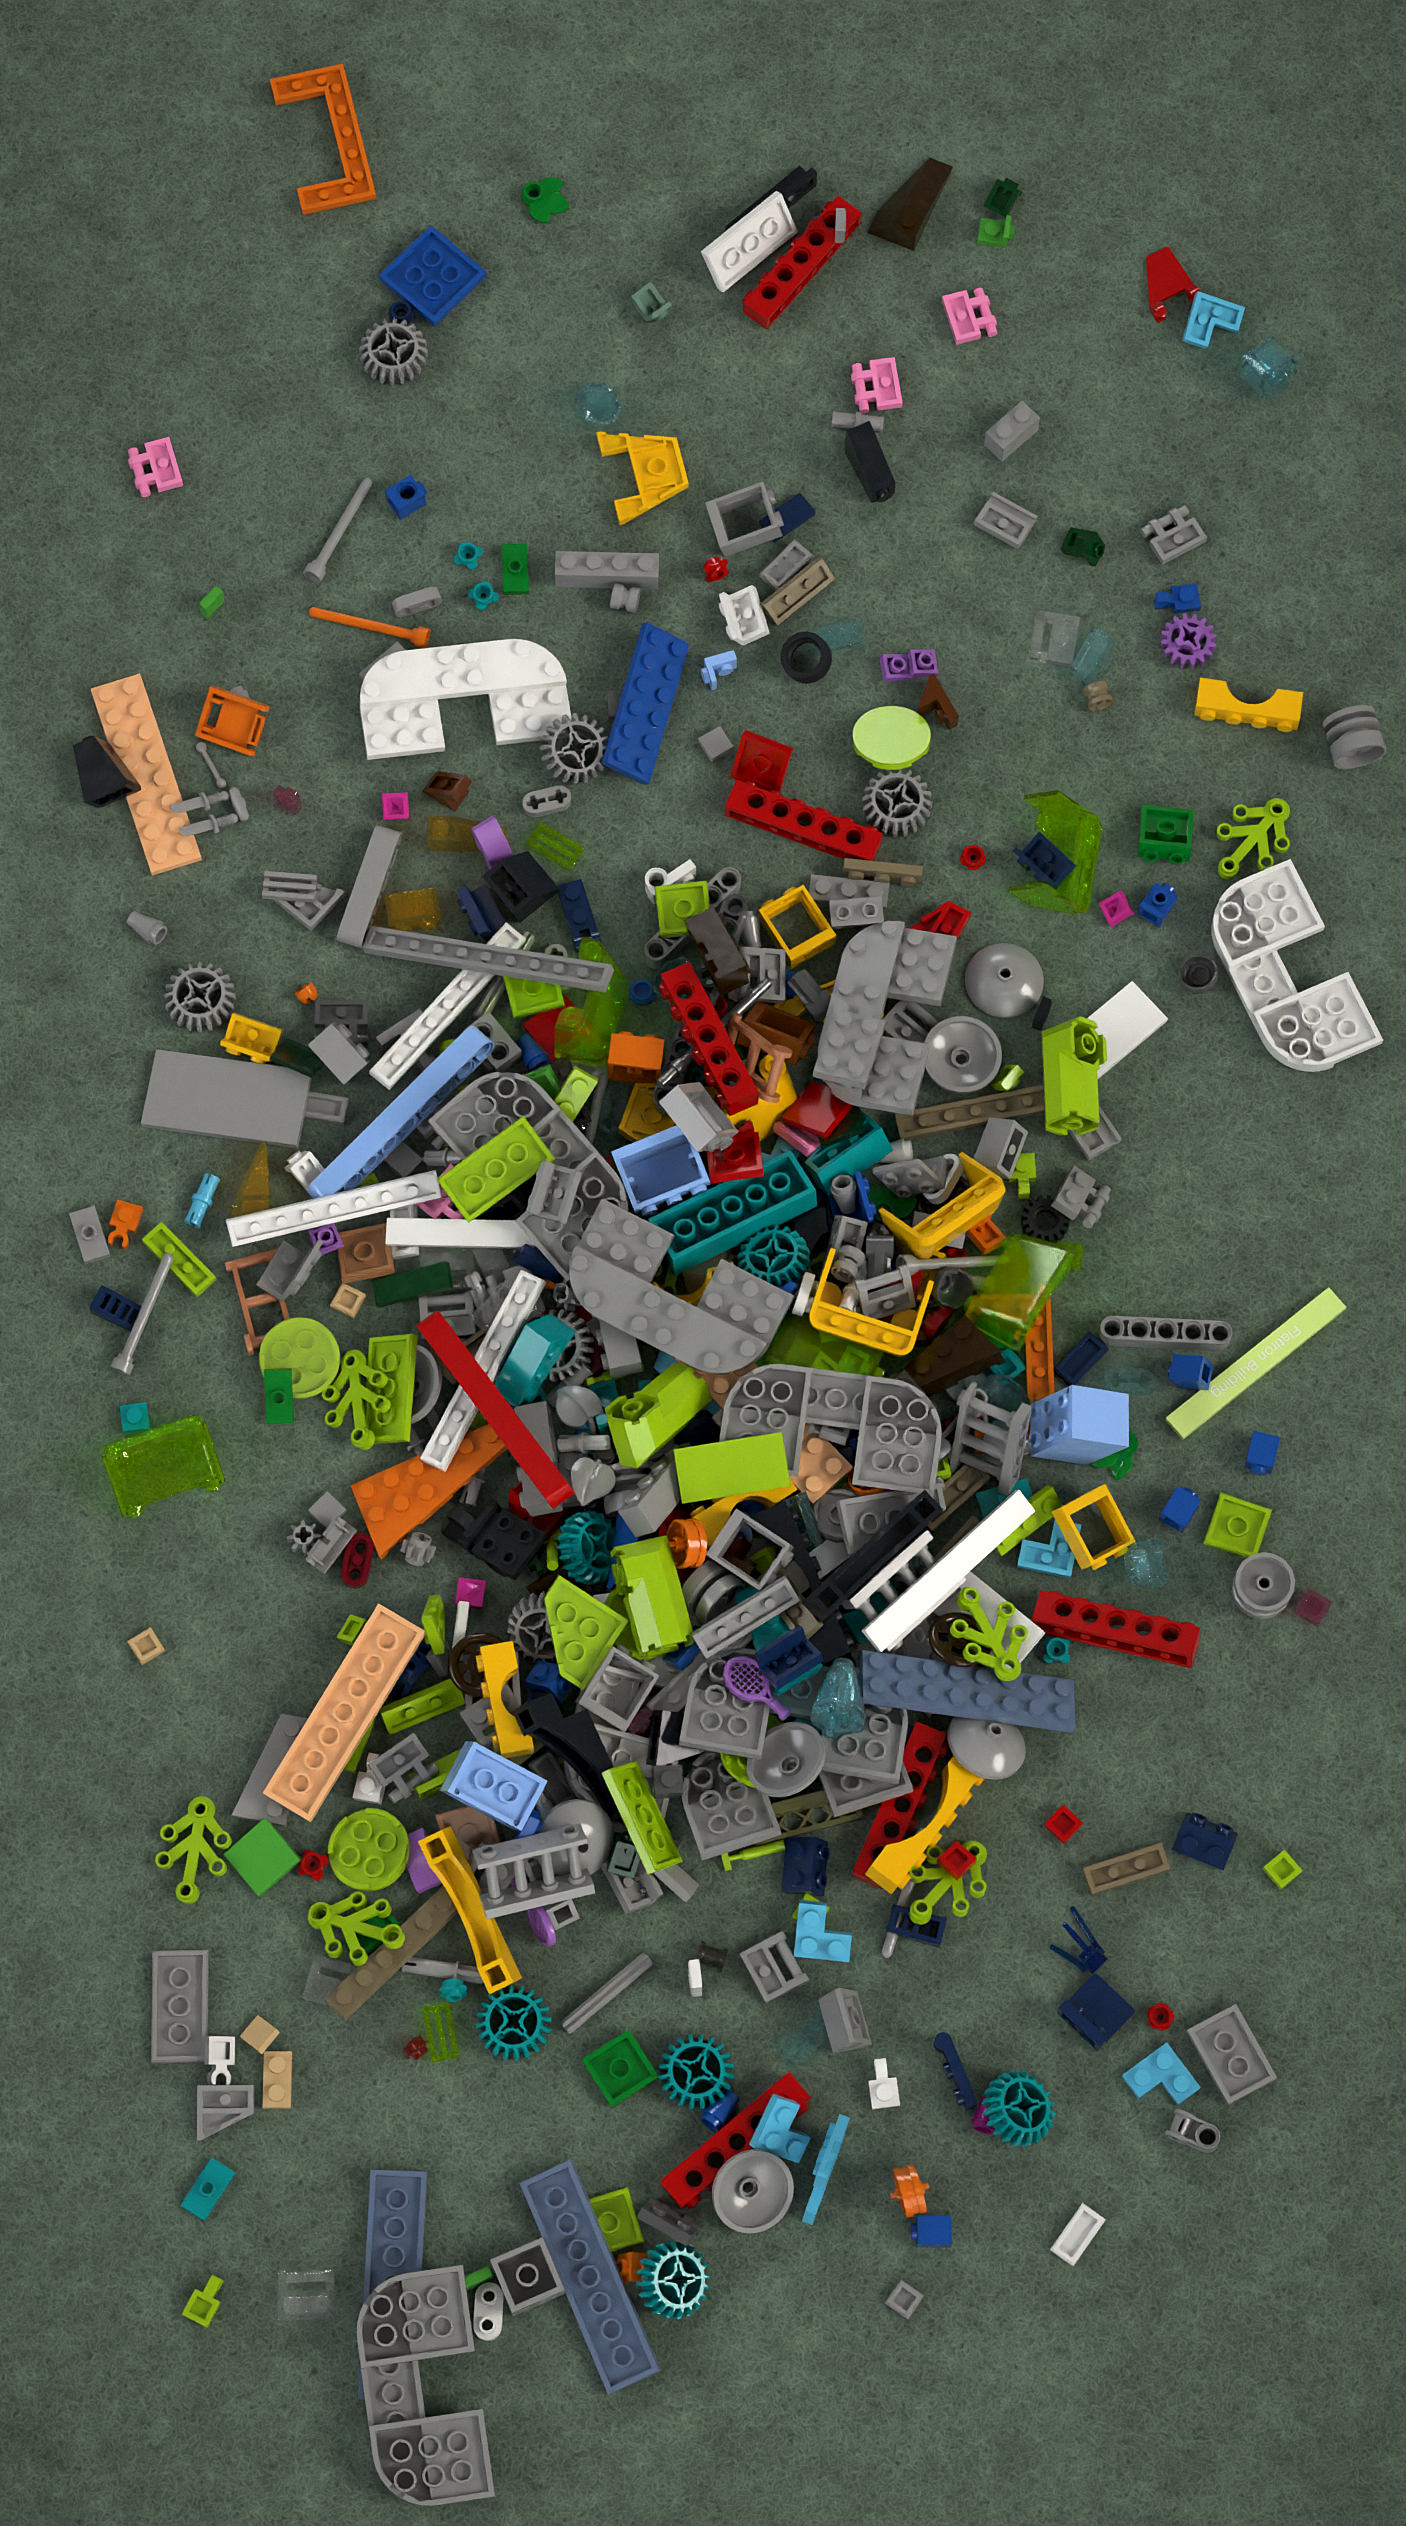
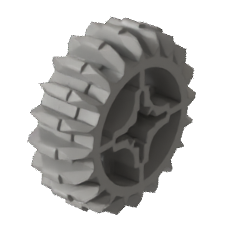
M395 317L392 323H388L384 319L382 326L374 323V331L367 329L366 337H362V346L359 347L360 362L364 365L366 373L371 372L373 380L380 376L382 384L386 379H389L390 384L393 386L395 380L399 379V382L403 385L404 377L412 381L414 379L413 373L420 375L421 367H425V358L428 356L427 342L425 339H422L423 333L421 330L416 331L414 324L407 327L405 319L400 324L397 323ZM386 339L383 345L378 346V349H375L378 343ZM390 345H392L393 350H396L397 358H395L394 353H391ZM413 353L406 362L401 364L404 358L409 357V354Z
M574 713L570 721L567 714L562 716V723L560 720L555 719L553 721L555 728L548 726L545 730L549 735L541 737V740L548 744L540 746V751L547 752L546 755L541 757V760H549L550 764L546 766V770L549 771L554 767L556 771L553 777L557 778L562 773V782L564 783L568 781L570 776L573 784L578 783L579 776L581 781L586 783L588 782V775L594 779L598 776L596 770L602 772L605 768L601 762L604 757L602 753H605L606 746H603L602 743L607 742L609 738L608 736L600 737L599 734L604 731V728L600 727L596 730L594 728L597 724L595 719L588 724L587 715H583L579 721L578 714ZM573 729L585 732L591 739L583 740L579 738L577 732L573 731ZM565 730V747L556 750V739L559 733ZM572 745L575 747L584 746L577 753L576 751H567ZM594 747V758L591 764L585 767V751ZM569 758L577 769L564 765L560 759Z
M898 769L895 774H893L892 770H887L886 776L879 772L877 780L871 778L869 780L870 787L866 786L864 788L865 796L862 797V803L865 806H863L862 811L864 814H868L866 818L868 823L874 822L873 827L879 829L881 826L883 827V835H886L888 830H892L894 838L897 836L898 831H901L902 835L906 837L908 828L915 833L917 832V825L923 827L925 825L924 818L928 819L930 817L929 809L932 808V802L929 799H931L932 794L930 791H926L928 787L926 782L920 783V775L914 778L911 777V770H908L906 775L902 774V769ZM892 786H898V787H897L896 789H894V790H887V789H886V788H889V787H892ZM907 789L916 796L918 804L914 803L913 799L907 797ZM901 795V803L899 802V805H896L893 810V801L898 800ZM876 800L880 801L881 805L888 809L887 815L880 811ZM900 814L909 815L904 818H897Z
M200 961L197 964V968H193L192 964L189 963L187 965L188 971L186 972L179 968V977L171 975L170 979L173 984H166L165 986L166 991H168V993L164 994V1000L168 1002L165 1004L167 1011H171L170 1018L172 1020L178 1019L177 1024L180 1027L186 1024L188 1031H191L194 1025H196L197 1031L200 1033L204 1025H207V1029L211 1031L213 1029V1022L221 1027L222 1021L220 1017L229 1019L228 1011L234 1010L232 1001L236 1000L235 993H232L235 990L234 984L229 983V975H222L223 971L220 967L213 971V964L211 963L206 968H203V964ZM196 980H206L208 982L205 984H199L196 982ZM187 986L189 994L184 998V1002L179 1004V995L182 989ZM221 990V998L213 1008L211 999L216 996L215 992ZM195 992L201 997L204 996L205 1002L199 997H195ZM194 1010H202L205 1013L194 1014L191 1012Z
M563 1309L559 1313L556 1310H550L549 1314L554 1315L576 1331L574 1334L575 1338L570 1340L556 1361L557 1368L552 1367L545 1378L549 1377L551 1382H557L559 1378L563 1382V1379L568 1375L570 1377L574 1376V1369L578 1371L582 1369L580 1362H592L586 1356L587 1352L594 1353L595 1351L594 1348L588 1347V1343L594 1342V1338L586 1337L590 1333L591 1328L583 1327L585 1320L582 1318L577 1319L576 1313L570 1312L568 1314ZM541 1313L540 1318L546 1316L547 1314ZM576 1348L574 1356L569 1361L568 1355L571 1349Z
M543 1591L538 1598L532 1593L528 1599L523 1597L519 1605L516 1604L512 1609V1614L509 1615L508 1623L510 1624L507 1627V1632L511 1634L509 1640L517 1643L515 1652L524 1651L523 1658H527L530 1655L533 1657V1663L537 1662L540 1658L546 1662H549L551 1659L556 1664L553 1643L545 1644L547 1641H552L544 1603V1596L546 1594ZM538 1612H542V1613H543L542 1615H539V1616H538V1615H533V1613H538ZM546 1621V1626H545L546 1631H545L544 1636H543V1635H542V1632H543L542 1627H543L544 1622Z

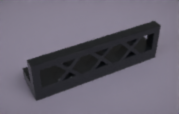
M799 165L726 225L725 230L727 231L775 191L782 194L789 209L816 187L817 172L813 168L806 172Z

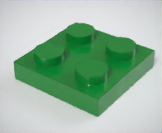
M627 2030L581 2059L611 2109L659 2079L658 2074L630 2030Z

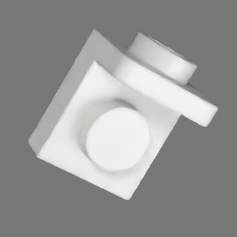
M310 1151L295 1152L288 1158L289 1164L284 1168L287 1172L293 1174L307 1192L313 1180L324 1170V1167Z

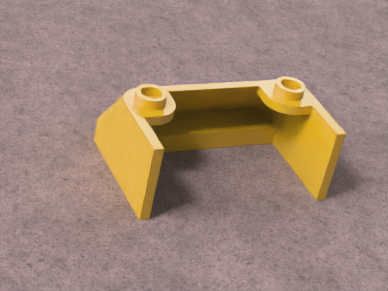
M961 1152L958 1156L970 1188L913 1228L884 1208L878 1211L883 1224L892 1232L895 1245L899 1249L917 1257V1259H928L997 1210L1006 1190L1002 1178Z
M830 1248L809 1313L811 1326L818 1331L901 1357L909 1354L914 1347L934 1282L929 1280L926 1284L917 1311L907 1309L895 1313L890 1324L839 1307L842 1299L841 1290L835 1284L826 1281L836 1249Z

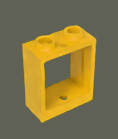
M804 885L798 888H789L783 893L782 897L775 901L773 899L766 901L758 910L760 923L776 948L785 950V962L790 969L836 944L835 932ZM801 902L820 933L789 950L770 919Z
M1106 1484L1085 1493L1051 1512L1081 1570L1090 1566L1093 1570L1107 1564L1105 1558L1113 1555L1116 1559L1129 1552L1127 1546L1136 1542ZM1095 1502L1116 1544L1091 1556L1070 1515Z

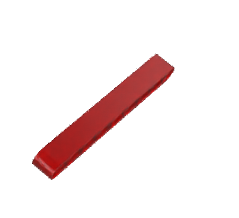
M436 1310L417 1324L416 1327L552 1509H555L575 1494L568 1482L442 1314Z

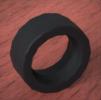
M808 631L798 632L789 637L783 644L780 653L781 664L785 672L797 682L805 684L814 683L822 679L830 670L832 664V652L828 644L816 633ZM805 643H812L820 650V661L815 668L808 672L798 671L792 664L793 653L799 646Z

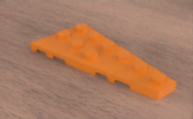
M489 1424L465 1434L446 1472L421 1461L420 1457L422 1454L350 1485L381 1560L389 1554L388 1551L398 1542L401 1543L403 1539H406L407 1534L416 1526L423 1524L447 1503L458 1489L463 1485L466 1486L473 1480L472 1477L483 1467L489 1466L507 1450V1447Z

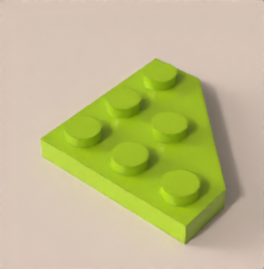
M558 1575L544 1596L557 1666L562 1677L584 1690L629 1620Z

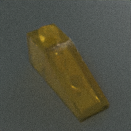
M428 816V851L482 853L477 848L471 828L481 822L453 816ZM500 826L507 840L508 828Z
M266 1142L260 1143L236 1194L237 1204H232L233 1218L271 1209L269 1159Z

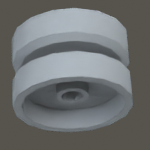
M1262 1552L1249 1556L1242 1561L1232 1582L1231 1593L1234 1603L1242 1613L1251 1618L1265 1620L1277 1616L1284 1611L1293 1595L1295 1587L1293 1570L1284 1559L1276 1554ZM1259 1583H1260L1262 1586H1266V1585H1267L1268 1587H1267V1588H1262V1587L1259 1585Z
M707 1561L689 1576L682 1587L688 1614L696 1617L697 1622L704 1626L736 1606L733 1598L735 1594L747 1588V1584L738 1576L731 1574L728 1569L716 1561Z

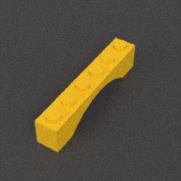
M954 1756L941 1772V1800L937 1812L929 1825L911 1838L886 1845L865 1873L866 1876L891 1895L897 1887L901 1890L905 1887L912 1877L908 1874L913 1866L918 1869L927 1857L923 1853L927 1846H930L932 1849L943 1836L939 1833V1830L943 1825L947 1828L951 1825L958 1815L954 1812L958 1805L964 1807L973 1795L969 1792L974 1784L979 1787L985 1779L968 1771Z
M452 1826L419 1840L418 1843L430 1868L447 1890L462 1919L472 1945L477 1969L488 1993L491 1994L520 1980L522 1976L495 1918L486 1919L479 1896L483 1893Z

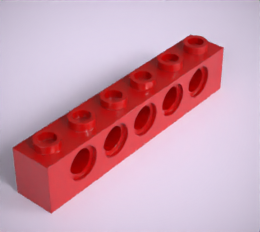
M837 196L832 202L828 201L825 204L821 215L809 222L805 230L806 232L801 237L798 236L793 240L790 250L785 255L781 254L777 258L774 268L769 273L765 272L758 282L759 285L754 290H749L742 300L743 313L766 330L843 245V243H835V228L827 227L829 224L835 225L836 208H845L846 210L845 241L861 224L862 212L840 196ZM812 242H819V243H821V245H819V246H814V245H812L811 243H812ZM801 259V260H804V261H806V262L800 264V263H797V262H795V261ZM782 277H787V278H789L790 280H789V281H781L780 278H782ZM772 295L774 298L766 299L764 296Z
M736 779L725 805V816L843 860L848 858L875 861L882 844L883 833H880L873 826L866 825L864 827L858 825L848 817L842 816L839 818L831 815L824 808H812L807 806L802 800L785 798L775 790L768 789L766 791L747 780L742 782ZM757 801L760 802L762 806L759 808H753L749 804L751 802ZM782 810L786 815L777 817L774 815V812ZM802 819H806L810 821L811 824L808 826H802L798 822ZM826 828L833 829L835 833L832 835H826L822 831ZM855 837L860 842L857 844H850L847 841V839Z
M688 962L662 973L661 985L658 986L662 998L664 1000L668 999L671 1004L670 1012L674 1021L681 1023L683 1027L681 1033L685 1042L692 1044L694 1048L692 1053L696 1063L703 1065L706 1071L704 1072V1077L708 1086H714L717 1092L715 1097L721 1109L725 1108L728 1115L731 1116L757 1105L759 1092L691 963ZM682 994H686V995H689L690 997L687 998V999H682V998H679L678 996H680V995H682ZM699 1016L701 1019L695 1021L691 1020L690 1017ZM708 1037L713 1040L711 1042H703L701 1039ZM721 1059L724 1062L722 1064H715L712 1061ZM727 1081H733L736 1084L733 1086H727L724 1083Z
M1040 1590L1032 1616V1622L1047 1635L1191 1669L1200 1644V1627L1190 1622L1180 1623L1171 1621L1164 1616L1154 1617L1145 1615L1138 1610H1124L1108 1603L1098 1604L1090 1602L1083 1597L1072 1598L1064 1596L1057 1591L1047 1592ZM1065 1612V1613H1068L1069 1615H1068V1616H1059L1058 1614ZM1087 1619H1094V1620H1096L1095 1622H1092V1623L1085 1622V1620H1087ZM1120 1625L1122 1628L1114 1629L1112 1626ZM1141 1631L1149 1632L1147 1635H1140L1138 1633ZM1168 1637H1172V1638H1175L1176 1640H1174V1641H1166V1640H1164V1639H1166V1638H1168Z
M916 1721L904 1749L903 1763L908 1776H916L920 1780V1784L917 1787H913V1792L881 1803L852 1872V1877L883 1889L866 1876L865 1873L875 1861L873 1858L875 1852L882 1851L886 1845L903 1841L906 1832L912 1834L918 1820L913 1817L917 1807L923 1808L928 1793L924 1792L928 1782L933 1784L939 1770L934 1767L938 1757L943 1759L949 1744L945 1742L946 1733ZM919 1751H926L930 1754L931 1759L927 1762H920L915 1754ZM902 1800L909 1804L910 1809L906 1812H899L895 1809L894 1804ZM895 1826L899 1834L896 1837L890 1838L885 1835L884 1828Z
M790 2072L784 2075L660 2181L661 2187L681 2211L685 2207H688L689 2210L694 2208L702 2200L700 2195L708 2188L712 2192L714 2179L720 2168L715 2169L709 2166L707 2161L710 2156L719 2155L725 2163L740 2152L754 2149L749 2145L755 2133L751 2128V2122L754 2119L762 2118L772 2094L796 2101L800 2105L796 2118L801 2117L810 2108L808 2103L811 2101V2097ZM738 2136L744 2139L745 2146L743 2149L734 2150L730 2147L729 2141L733 2137ZM691 2173H697L702 2177V2183L697 2187H691L686 2182L687 2176Z

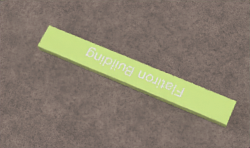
M1328 1287L1210 1382L1209 1390L1198 1391L1168 1415L1165 1421L1184 1440L1346 1310V1306Z

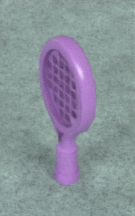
M737 1656L728 1660L724 1666L723 1679L732 1694L748 1702L762 1701L767 1703L782 1721L790 1715L791 1710L788 1707H784L781 1702L774 1699L771 1695L770 1681L763 1674L761 1676L758 1674L760 1669L756 1660L745 1656Z
M515 1878L511 1883V1887L516 1886ZM540 1906L526 1910L530 1926L539 1942L548 1948L554 1946L556 1943L555 1930L544 1907Z

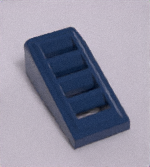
M101 1285L89 1309L92 1314L131 1332L133 1325L130 1322L135 1312H140L142 1306ZM105 1298H109L105 1309L100 1308ZM115 1303H120L115 1314H111L110 1312ZM125 1308H130L125 1319L122 1320L120 1317L122 1316Z
M893 1904L886 1932L940 1948L947 1918L931 1915V1919L925 1924L922 1935L918 1933L920 1924L914 1923L912 1932L907 1931L910 1908ZM899 1913L905 1915L901 1929L896 1928ZM931 1923L937 1925L934 1937L928 1936Z

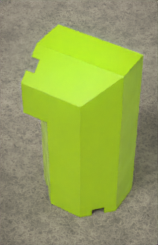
M1079 1016L1041 1031L1046 1131L1057 1135H1068L1067 1130H1075V1135H1084L1099 1129L1097 1071L1100 1068L1099 1066L1107 1061V1044L1103 1034L1098 1035L1095 1031L1098 1028L1095 1021Z
M673 1363L645 1388L633 1393L634 1398L627 1399L626 1395L620 1396L605 1408L607 1421L621 1466L638 1469L704 1412L705 1407L710 1404L712 1398L707 1381L702 1377L697 1379L693 1375L695 1370L690 1365Z
M667 1535L617 1546L611 1551V1558L616 1557L617 1561L616 1564L611 1565L618 1594L620 1596L626 1595L622 1601L626 1607L639 1657H644L646 1654L647 1657H653L679 1650V1643L684 1642L685 1647L695 1642L691 1635L693 1629L671 1548L668 1546Z

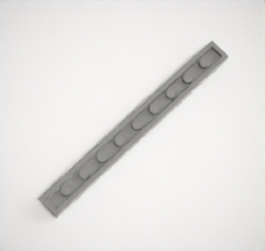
M376 926L370 927L362 947L367 954L605 993L614 972L611 964Z

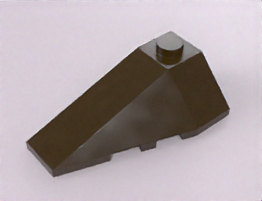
M929 158L877 211L868 233L914 251L953 166Z

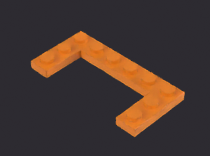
M338 64L270 79L276 106L325 95L345 178L297 188L302 214L306 215L375 200L376 193L344 65Z
M1051 1294L971 1295L969 1298L970 1320L973 1323L977 1324L979 1318L989 1310L995 1312L1000 1324L1024 1323L1027 1405L1053 1394ZM1029 1422V1427H1028V1432H1027V1437H1026L1027 1439H1029V1435H1030V1422ZM974 1429V1437L983 1440L986 1433ZM975 1449V1454H987Z

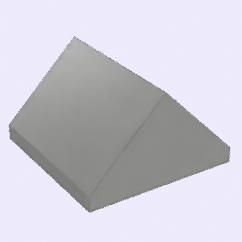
M837 1988L818 1999L833 2053L872 2045L857 1991Z

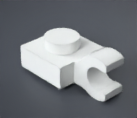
M368 1754L367 1772H358L352 1797L354 1800L382 1804L385 1787L381 1786L368 1767V1764L378 1758L380 1754Z
M886 2058L874 2059L876 2080L868 2081L872 2110L900 2106L897 2078H888Z

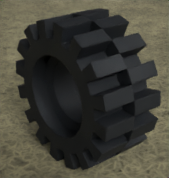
M1040 1195L1037 1197V1200L1031 1199L1029 1204L1025 1205L1022 1212V1232L1024 1235H1027V1239L1030 1242L1033 1240L1035 1245L1038 1246L1039 1243L1044 1244V1247L1050 1243L1052 1245L1057 1244L1058 1240L1061 1241L1069 1228L1070 1219L1051 1206L1053 1202L1051 1195H1047V1198H1043ZM1048 1212L1054 1216L1056 1224L1049 1230H1043L1036 1225L1035 1217L1039 1213Z

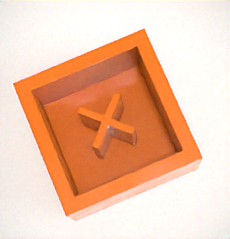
M626 1031L618 1032V1034L612 1033L608 1057V1080L629 1083H657L656 1081L659 1079L664 1065L665 1039H660L659 1036L651 1034L644 1037L634 1036V1034Z

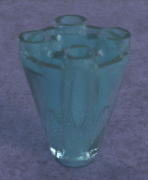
M838 1658L833 1661L811 1707L810 1719L813 1725L823 1731L825 1737L832 1739L839 1737V1735L860 1733L864 1730L866 1713L858 1675L854 1663L846 1658Z

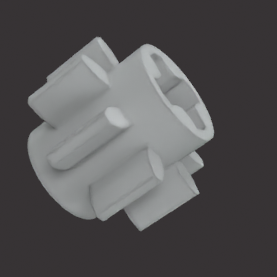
M564 1279V1283H556L553 1297L558 1302L557 1308L575 1312L576 1306H582L574 1294L571 1282L568 1283Z
M302 1520L301 1525L298 1527L291 1525L293 1535L287 1536V1541L290 1543L295 1542L292 1546L293 1552L300 1549L303 1551L304 1556H306L307 1550H310L315 1545V1541L321 1540V1534H314L317 1528L315 1523L309 1527ZM307 1533L306 1542H301L302 1534Z
M414 1532L412 1536L407 1535V1538L403 1539L400 1552L406 1553L405 1560L408 1563L422 1566L425 1562L429 1563L430 1559H433L436 1546L430 1545L432 1539L429 1535Z

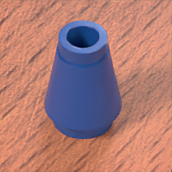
M529 1034L518 1038L516 1043L522 1051V1059L528 1071L532 1072L550 1065L549 1055Z
M726 2090L723 2093L725 2095L724 2098L718 2097L714 2104H710L702 2111L703 2115L700 2120L713 2132L717 2133L727 2125L737 2103L740 2101L738 2096L730 2090Z

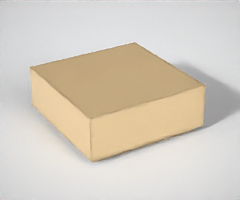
M341 1283L330 1304V1308L354 1319L366 1298V1294Z
M151 1627L127 1641L141 1665L165 1652Z
M257 2015L240 2037L259 2053L263 2054L280 2032Z

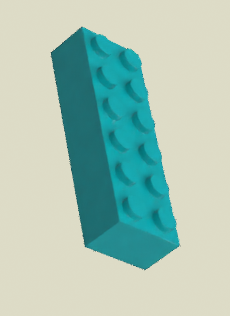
M791 1150L764 1162L763 1177L723 1182L648 1219V1222L675 1235L664 1256L674 1276L747 1241L748 1236L755 1237L756 1232H764L765 1227L772 1229L776 1224L780 1225L817 1207L816 1189Z

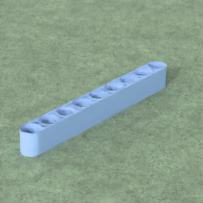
M471 1026L467 1028L313 1180L308 1187V1194L314 1199L355 1189L490 1055L494 1049V1043L477 1027Z

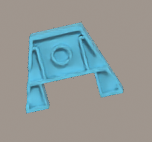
M839 2114L836 2124L830 2122L825 2141L820 2149L812 2173L816 2175L813 2184L814 2188L802 2222L813 2225L850 2120L847 2116Z

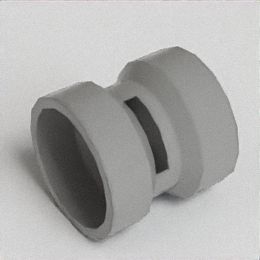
M615 583L611 595L610 608L618 610L625 606L628 612L636 613L641 588L631 587L628 590L623 584Z
M843 1245L838 1253L839 1259L833 1263L830 1271L838 1280L853 1283L858 1276L857 1269L863 1265L866 1257L858 1248Z

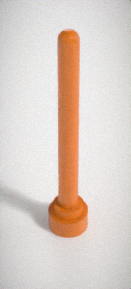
M311 607L308 611L309 615L314 618L408 639L416 647L427 648L430 638V628L419 626L411 630L317 607Z

